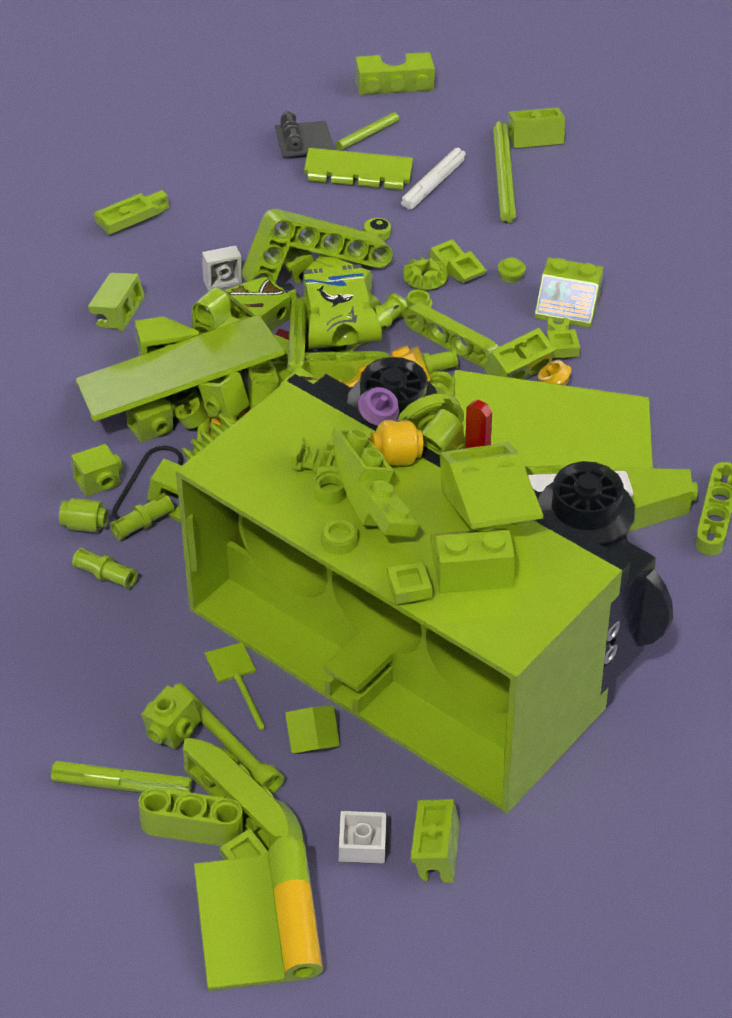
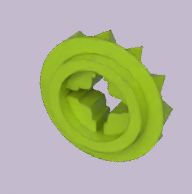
M420 257L419 260L411 259L409 264L404 265L403 278L407 284L414 288L424 290L435 289L447 281L448 268L443 266L442 261H434L433 257L430 259Z

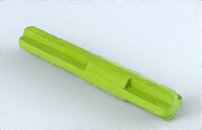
M56 761L51 769V780L59 783L142 793L150 788H164L191 792L192 789L191 779L182 776Z

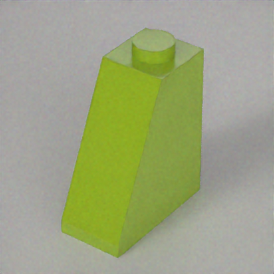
M615 467V471L627 472L634 492L632 500L635 504V521L628 532L689 514L691 502L697 500L698 486L697 482H692L690 469Z

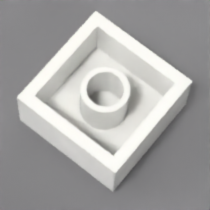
M236 246L202 252L203 281L208 290L214 287L223 288L242 284L241 254Z
M341 811L339 862L385 863L386 813Z

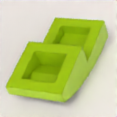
M453 239L430 248L429 257H433L434 261H442L443 266L448 268V275L459 282L465 283L486 274L485 267L471 251L464 253Z

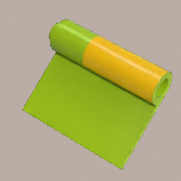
M284 836L278 838L269 847L267 856L194 863L208 991L307 980L322 973L323 965L306 847L302 841L292 836Z

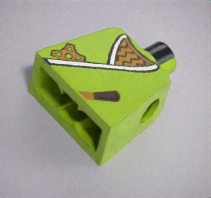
M261 277L225 290L230 300L231 316L244 320L259 314L270 331H273L290 318V301L294 296H297L296 290L291 283L278 287L267 277Z

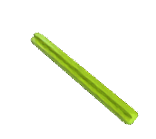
M498 121L496 122L497 125L493 127L500 219L510 224L516 218L509 129L507 123Z
M294 296L291 299L287 367L290 374L298 367L304 369L306 332L304 297L298 298Z

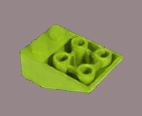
M510 443L440 452L442 493L471 529L490 531L495 529L496 525L511 524L514 526H524L530 524L531 520L543 519L541 507L520 454Z

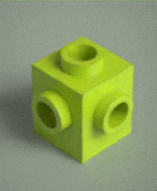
M168 685L153 701L147 704L145 710L141 713L147 736L157 744L163 743L173 749H176L185 738H188L196 725L201 721L194 698Z

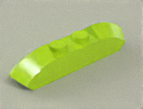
M193 738L184 739V771L209 795L230 798L240 803L243 810V828L245 830L250 828L267 851L278 838L284 836H292L303 842L302 830L293 811L285 802L274 799L267 787L260 786L254 781L246 767L242 764H237L239 759L234 754L207 741Z

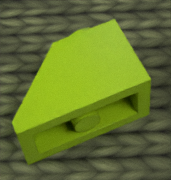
M164 316L135 320L136 345L140 356L199 335L198 330Z

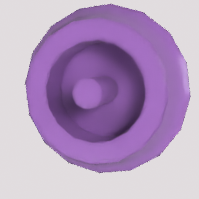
M377 387L366 391L360 396L358 409L362 417L369 423L378 426L384 420H397L399 415L398 400L391 391Z

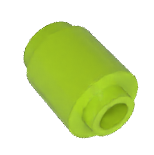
M71 498L70 501H62L59 511L60 526H66L68 530L99 533L101 527H106L108 509L104 508L102 501Z

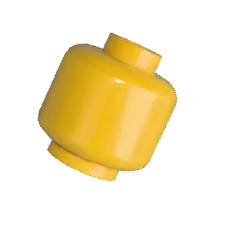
M384 420L378 424L376 432H371L370 440L384 455L385 460L390 466H410L415 462L416 458L422 455L423 435L421 430L416 429L415 424L411 421Z

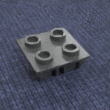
M285 111L280 118L281 124L275 125L282 157L307 155L309 148L334 150L326 121L297 123L296 115L291 111Z

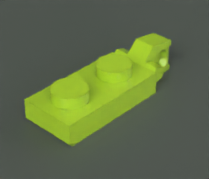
M163 190L148 196H143L139 193L94 213V220L110 235L169 208L168 195Z

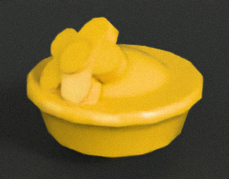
M560 360L553 361L540 370L538 380L539 382L567 385L570 381L571 367Z

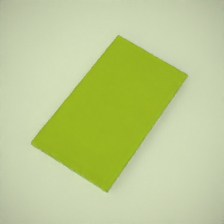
M258 314L76 378V385L79 386L91 414L90 417L95 422L285 355L284 348L281 347L262 320V317Z
M455 370L454 397L460 402L464 411V420L462 422L464 435L466 431V407L478 399L487 403L493 412L491 445L510 443L520 454L526 470L527 466L569 465L581 461L597 462L609 466L614 471L615 467L653 468L649 397Z

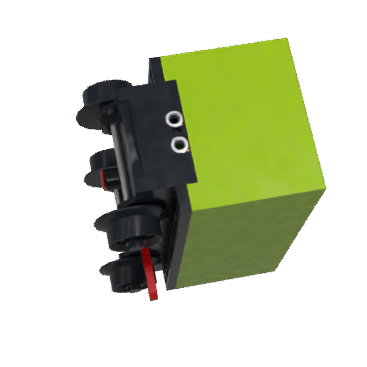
M387 357L377 359L366 366L361 373L360 380L353 387L347 386L328 374H325L314 384L294 374L176 470L189 610L238 642H243L249 649L508 814L614 701L617 677L644 650V645L653 644L669 630L673 620V603L666 584L655 571L656 557L627 540L626 534L635 521V504L628 491L624 489V483L619 474L609 466L587 461L569 464L559 470L554 481L547 485L543 491L538 492L534 490L543 513V519L531 520L530 524L524 526L503 524L496 525L495 529L504 528L510 530L515 554L513 587L439 593L430 534L475 530L469 527L442 493L439 454L423 446L421 457L416 458L415 462L410 466H391L394 472L389 484L394 487V491L403 503L408 506L410 512L420 524L415 537L384 535L378 526L363 525L347 495L342 502L335 505L320 503L314 495V478L316 473H313V469L302 468L301 470L292 469L291 455L299 435H304L306 445L324 447L327 450V443L333 441L332 432L334 428H359L365 431L369 437L371 432H376L378 426L366 421L358 409L360 396L366 391L377 387L391 391L398 400L399 415L409 404L431 394H438L435 386L427 381L424 369L416 362L406 358ZM479 399L471 402L466 407L465 449L491 445L493 412L487 403ZM302 454L300 463H302V459H303V457H304V454ZM329 483L321 488L325 491H335L339 486ZM335 519H345L352 522L358 531L357 546L346 554H333L325 550L321 543V530L327 522ZM423 561L432 585V598L395 604L387 580V567Z

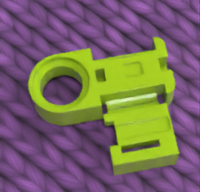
M299 435L291 455L292 469H313V473H316L314 478V495L320 503L335 505L342 502L347 494L337 467L333 441L327 443V450H325L324 447L306 445L304 435ZM302 454H304V457H303V459H302V463H300ZM329 483L339 486L335 491H325L321 487Z

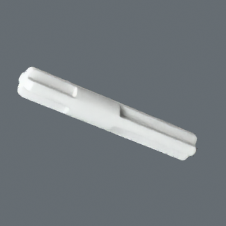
M454 148L402 197L401 205L408 210L415 208L465 160V151H461L460 148Z

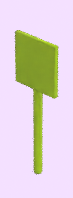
M243 642L204 652L217 683L235 679L258 729L263 730L265 725L242 679V676L256 673V669Z

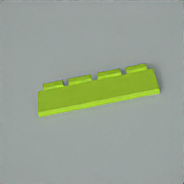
M309 148L304 174H308V181L327 183L328 176H332V184L353 185L355 178L358 179V186L379 188L380 181H385L384 189L403 190L404 183H410L413 158Z

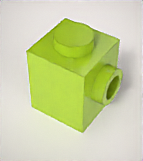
M234 372L198 385L208 417L219 418L218 415L220 413L230 417L231 413L237 418L240 412L250 405L239 372Z
M163 397L126 410L127 426L141 443L173 431L174 406L170 400L166 401Z
M106 444L71 455L73 478L85 497L120 485L119 472L123 470L121 460L117 454H112Z

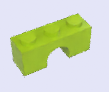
M430 52L405 54V63L401 65H388L382 61L381 55L355 57V80L359 95L434 90L435 67Z

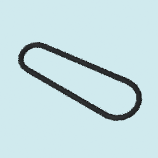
M166 445L156 446L144 455L113 507L112 514L116 520L121 518L117 514L119 506L149 456L160 450L172 451L179 458L177 464L182 465L183 456L178 449Z

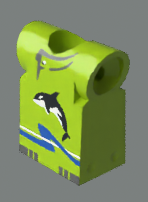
M361 264L303 270L304 301L309 319V350L379 342L382 340L380 322L375 311L370 307Z

